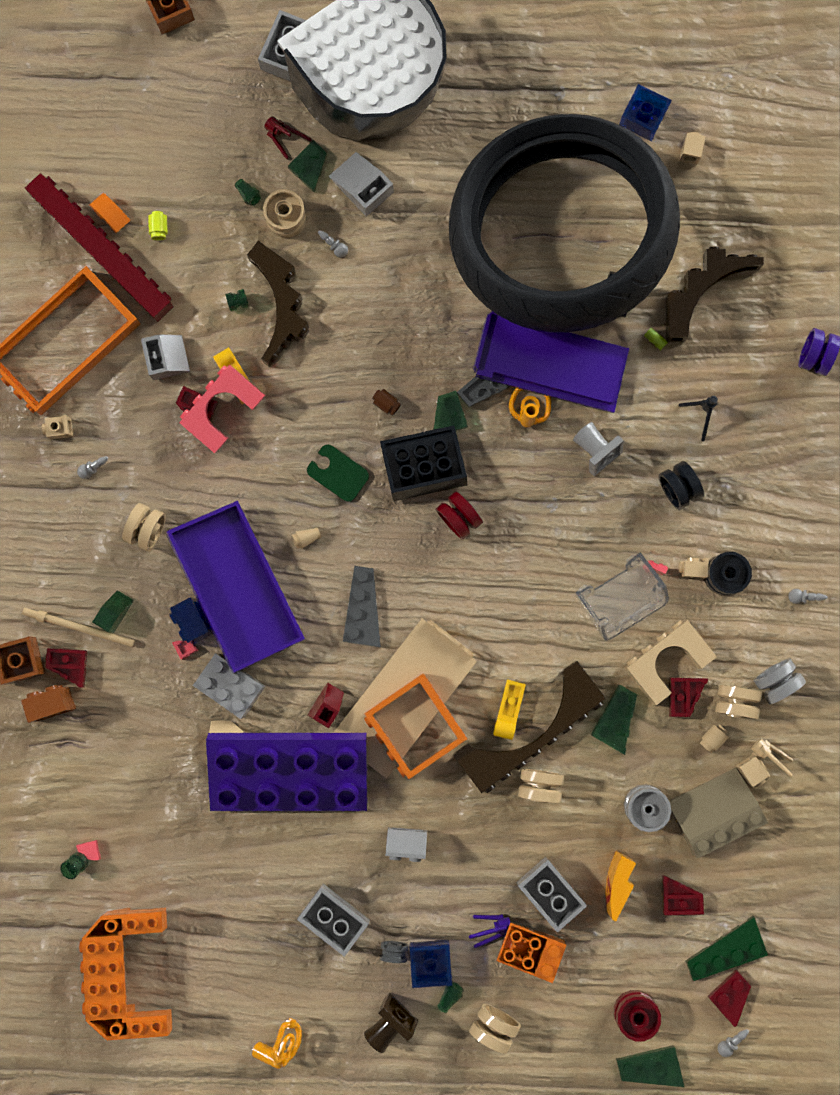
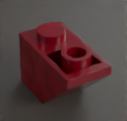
M327 682L307 716L330 728L340 711L344 692Z

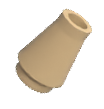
M314 528L295 531V534H292L291 537L296 549H303L317 539H320L321 535L319 529Z

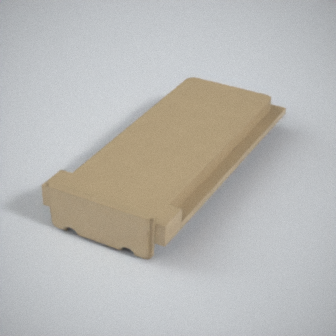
M421 619L333 733H367V764L387 779L398 763L396 760L392 761L386 753L388 748L384 743L382 745L379 743L375 736L377 732L374 727L370 728L364 720L366 717L364 713L423 673L445 704L477 662L473 658L474 653L433 621ZM419 683L373 715L403 758L439 710Z

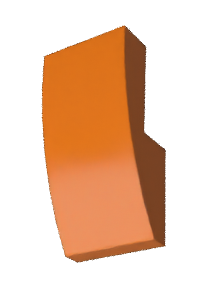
M104 193L89 204L115 233L131 221Z

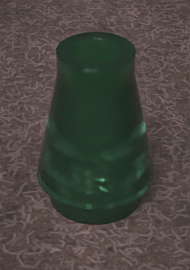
M239 179L235 183V188L247 205L255 206L260 201L261 195L259 190L243 179Z
M453 981L450 984H446L440 1002L437 1005L438 1009L447 1013L463 997V988Z

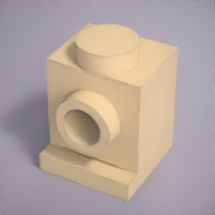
M67 415L45 418V423L42 424V432L50 440L73 437L72 419ZM58 424L57 429L54 430L53 425Z
M687 558V561H679L678 572L681 573V578H708L709 558H704L701 562H699V558Z

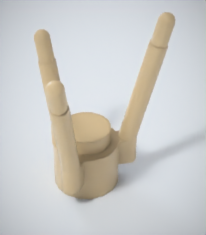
M760 738L752 745L751 750L753 752L751 755L757 757L769 775L768 778H770V774L760 757L764 759L768 756L788 776H793L771 754V750L788 761L793 762L794 760L770 744L767 739L764 741Z

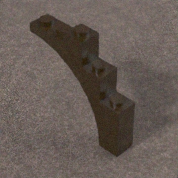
M257 241L247 254V257L269 282L276 302L274 334L269 347L261 358L263 363L270 367L278 362L281 356L279 354L283 349L286 350L290 346L292 338L299 342L301 338L304 339L307 336L309 325L308 322L294 313V310L298 311L303 303L301 294L287 285L296 276L295 267L263 243Z
M720 247L706 249L703 254V271L699 268L687 271L684 276V293L682 290H673L666 297V340L668 342H685L689 335V325L693 310L701 296L715 283L730 275L744 271L760 270L764 265V257H758L754 254L747 255L746 257H739L737 254L726 256V249H720Z

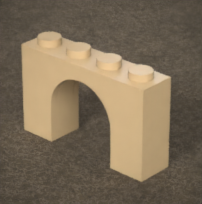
M681 620L677 621L671 626L672 631L668 634L666 632L662 633L656 638L657 643L653 646L651 644L647 645L641 650L642 655L638 658L634 656L626 662L628 666L624 669L653 705H658L671 694V691L659 678L655 669L656 658L663 649L667 647L681 649L698 669L704 668L717 657L688 620L683 622Z

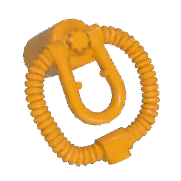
M516 388L509 401L510 414L524 427H531L546 421L551 412V397L544 395L546 397V410L541 418H537L540 403L534 396H527L522 400L519 415L515 411L514 403L518 393L523 391V389ZM528 400L535 402V404L529 403L525 406V402Z
M289 1018V1020L282 1023L273 1048L262 1042L256 1043L252 1056L276 1069L285 1067L295 1056L301 1044L302 1030L301 1026L296 1022L297 1020ZM286 1028L295 1029L296 1041L292 1033H288L284 1039L282 1038ZM290 1039V1044L287 1048V1052H284V1050H286L285 1047L287 1041Z

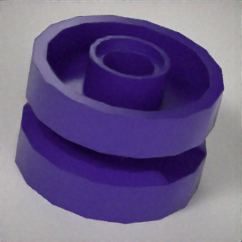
M813 328L803 345L798 367L808 371L814 367L815 373L826 376L838 355L840 336L830 333L825 337L823 330Z

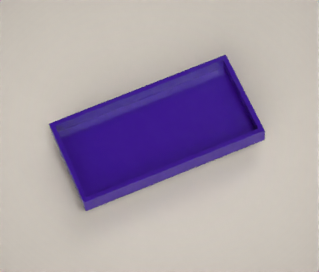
M238 501L166 531V536L232 674L304 641L303 633Z
M208 733L206 749L210 811H367V733Z

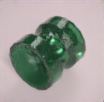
M244 289L238 290L237 294L232 292L225 294L231 312L236 311L239 306L242 308L249 307Z
M80 852L74 853L61 864L60 870L62 875L67 879H75L80 872H83L88 867V860L84 854Z

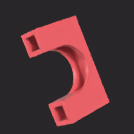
M224 365L217 373L219 377L216 381L211 380L205 387L207 391L204 395L201 396L199 394L192 402L194 406L191 410L186 409L180 416L182 420L179 423L213 453H216L228 440V437L218 430L208 418L207 409L211 399L220 393H231L237 396L250 409L254 410L266 396L231 365L228 367Z

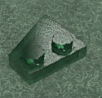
M313 140L288 165V169L311 191L315 192L318 179L322 173L323 164H325L327 152Z
M456 391L438 396L433 430L455 425L456 431L468 428Z

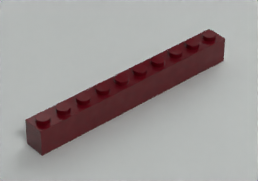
M41 173L25 187L30 196L159 322L174 307L170 302L172 298L165 291L161 293L157 289L159 285L152 278L148 280L145 277L146 272L139 265L135 267L132 264L133 259L126 252L122 254L119 251V245L114 240L109 241L106 238V232L101 227L97 229L93 225L95 222L88 214L84 216L80 212L82 209L74 201L71 203L68 200L69 196L64 190H58L55 187L56 183L49 176L45 177Z

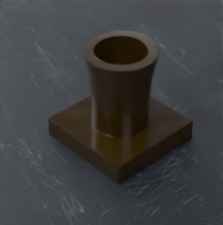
M389 993L384 998L378 1012L382 1018L364 1032V1036L370 1046L380 1053L386 1051L398 1033L406 1041H409L413 1037L418 1023V1019Z

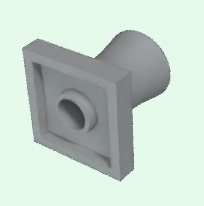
M593 422L584 426L573 439L575 443L592 456L589 460V472L593 476H596L623 453L624 440L618 435L608 443L599 433Z

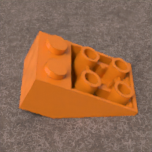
M510 922L496 961L553 983L566 948V942L547 933Z

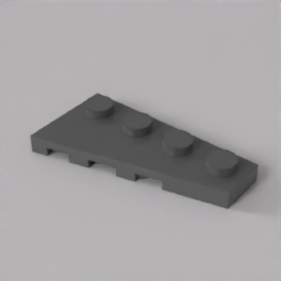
M474 377L457 394L468 407H471L511 386Z
M354 566L343 642L381 647L373 568Z

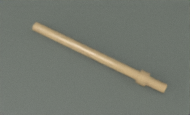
M24 608L22 611V615L35 618L36 621L41 623H52L130 647H134L135 644L133 639L55 617L42 610L38 612Z

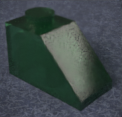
M117 590L102 605L92 623L107 632L114 633L134 600Z

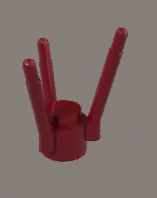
M271 116L264 125V128L268 131L267 136L273 140L286 159H289V156L275 138V135L279 136L283 132L290 137V132L309 142L312 141L310 137L288 126L274 116Z

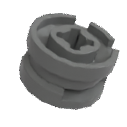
M398 941L381 942V961L389 963L407 962L405 954L408 951V944Z

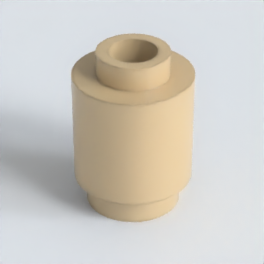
M713 724L702 736L700 744L710 753L714 750L717 751L729 738L726 735L728 731L720 724L717 727Z

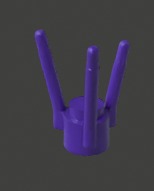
M503 914L473 915L474 919L497 921L494 922L493 929L469 935V939L496 933V935L474 945V948H478L498 938L505 937L510 924L509 917L504 918Z

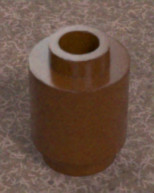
M385 389L382 391L377 390L372 397L374 400L373 404L387 415L393 416L401 406V403L398 402L399 399Z

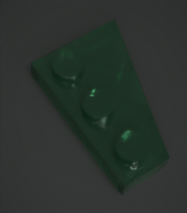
M618 685L591 733V736L624 755L626 753L625 747L627 738H629V727L631 718H633L637 694L622 685Z
M674 1045L616 1058L622 1081L685 1087Z

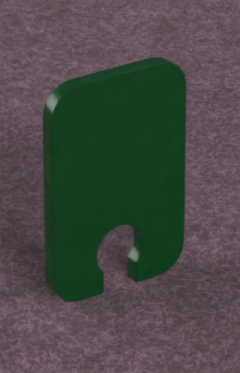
M326 444L322 446L318 454L322 457H327L330 465L326 469H320L315 462L311 461L307 467L308 475L346 502L353 501L368 481V471L332 445Z

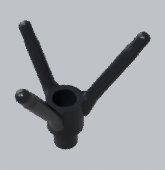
M716 396L708 397L702 401L679 403V407L700 405L707 413L701 441H705L712 410L718 405V398Z

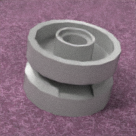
M787 658L769 667L754 679L759 689H767L764 697L769 704H774L788 697L806 683L801 673H793L796 666L791 658Z
M645 784L638 785L629 791L625 797L624 811L629 821L639 830L654 832L663 828L669 821L671 805L666 795L660 790ZM646 806H651L650 809L645 812Z

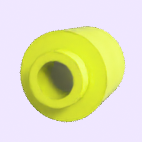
M153 211L152 214L148 215L149 235H151L152 240H165L166 235H168L167 215L161 211Z

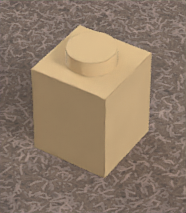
M687 132L683 140L679 161L698 164L702 156L706 136L697 132Z
M751 755L735 766L748 786L760 787L766 782L765 779L769 777L756 756Z

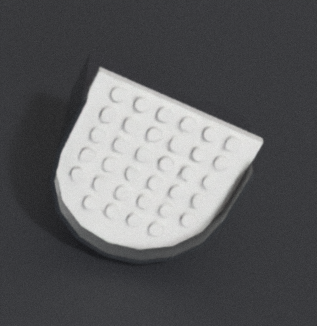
M335 0L277 40L278 45L285 54L292 89L313 118L332 134L355 141L382 139L412 124L432 103L443 76L447 59L446 30L430 0Z

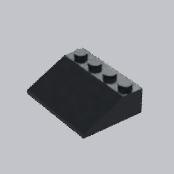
M455 425L380 441L393 502L467 486V474Z

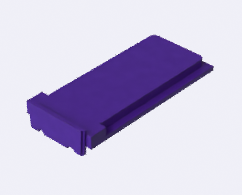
M492 311L490 314H487L473 370L476 373L475 377L614 413L629 348L570 332H545L525 328L509 322Z

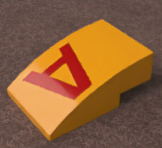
M618 851L615 852L611 861L605 890L606 910L614 921H617L634 887V884L628 879L636 865L631 858Z

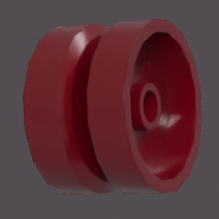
M455 491L448 497L449 503L453 508L442 502L435 510L446 525L461 540H464L470 535L468 527L477 529L483 523V520L474 507L461 494Z
M629 990L622 993L616 1000L614 1018L620 1031L628 1039L635 1042H644L656 1035L661 1025V1013L658 1006L647 993L640 990Z

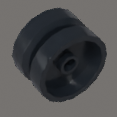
M685 461L673 466V471L667 469L658 475L665 495L679 511L689 505V500L696 502L704 497V490L698 476Z
M724 552L709 560L708 578L704 580L712 592L718 595H732L743 591L749 585L752 578V568L749 561L743 555L736 552ZM725 571H728L729 577H726Z

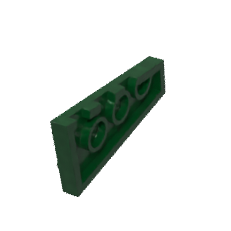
M751 916L746 922L736 926L731 932L715 940L716 942L703 948L685 961L692 980L697 981L768 956L755 917Z

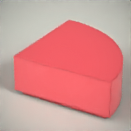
M652 560L647 561L645 565L646 568L660 575L666 574L668 570L667 566L661 563L658 565Z
M175 641L172 643L181 660L199 651L193 643L188 641Z
M97 840L76 845L78 852L84 858L89 860L101 859Z

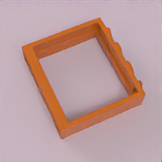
M424 673L364 713L366 715L364 718L365 722L370 728L374 727L377 732L375 734L377 740L381 745L383 743L388 748L386 753L392 761H397L399 764L397 769L403 778L405 776L408 779L412 778L468 739ZM420 683L457 739L410 770L373 714Z

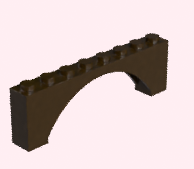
M574 661L560 672L563 676L560 707L551 725L538 739L526 746L509 751L481 750L471 747L467 743L453 754L481 794L484 791L489 793L496 787L494 784L500 779L502 782L511 776L510 771L514 768L518 770L527 763L525 761L530 756L536 757L542 752L541 748L544 745L550 746L558 740L557 735L561 732L566 734L573 728L572 724L577 720L579 722L583 721L589 716L587 712L591 709L597 710L604 704L602 701L606 699L578 661Z

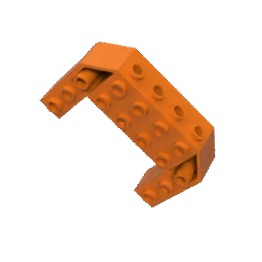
M123 908L107 911L95 922L80 941L79 949L80 953H83L80 971L84 974L81 992L85 996L82 1013L85 1015L86 1022L107 1041L168 1036L172 1031L171 1009L135 1012V1004L126 1005L123 938L131 934L163 932L167 928L166 908L139 910Z

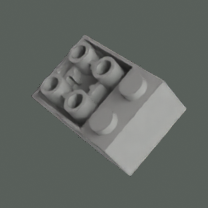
M357 152L329 175V178L366 217L394 193L393 183L378 168Z

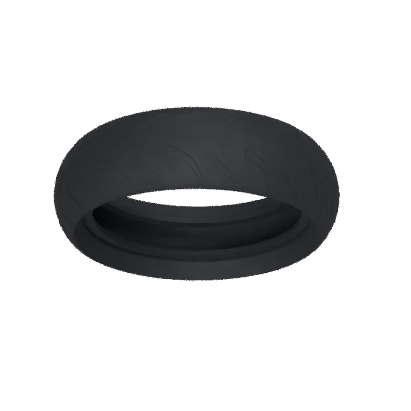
M558 114L532 119L516 125L493 139L475 156L464 171L455 190L449 214L451 252L456 267L467 287L487 308L498 316L519 326L545 332H575L595 328L609 323L635 308L652 292L666 273L673 258L680 231V209L675 185L663 161L651 146L630 130L614 122L581 114ZM559 158L590 160L605 165L619 173L633 186L641 198L648 222L639 248L626 265L609 278L597 284L570 291L541 290L512 279L494 264L481 241V227L484 214L491 199L500 187L512 176L531 165Z

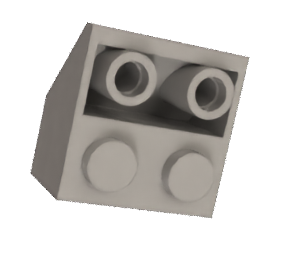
M155 335L141 339L148 374L153 380L190 372L182 335Z
M388 827L385 856H390V860H401V857L409 858V861L421 862V859L426 858L427 830Z

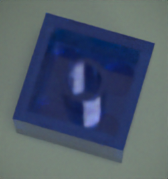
M638 84L621 117L619 125L652 141L672 100Z
M190 597L170 608L172 612L169 614L174 624H178L180 628L178 632L183 641L195 644L213 634L197 599Z
M449 940L410 942L412 988L452 985Z

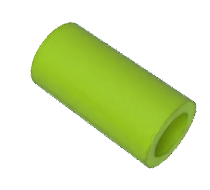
M652 327L644 335L660 351L668 343Z

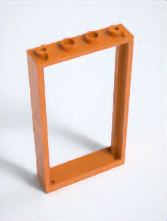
M87 266L79 271L0 344V360L87 280L128 321L40 402L0 362V374L2 375L0 379L8 387L11 385L15 389L13 393L20 400L24 399L27 402L25 406L33 414L35 412L40 415L44 414L141 324Z

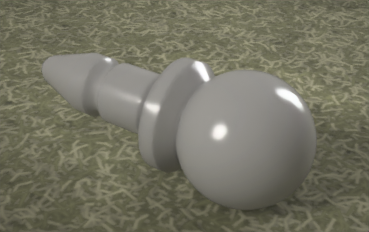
M321 230L318 231L321 239L331 246L330 250H333L337 257L343 258L348 254L346 244L340 243L338 239L334 241L327 233Z
M101 457L94 462L89 461L86 464L80 465L77 469L78 476L82 479H89L92 474L97 472V468L106 463L108 457Z
M793 589L788 595L789 600L794 604L806 603L807 600L822 601L828 598L820 593L807 594V590L802 592L800 589Z
M749 1030L740 1031L733 1038L728 1037L726 1041H721L718 1044L719 1054L722 1057H730L734 1050L738 1049L737 1045L747 1037Z

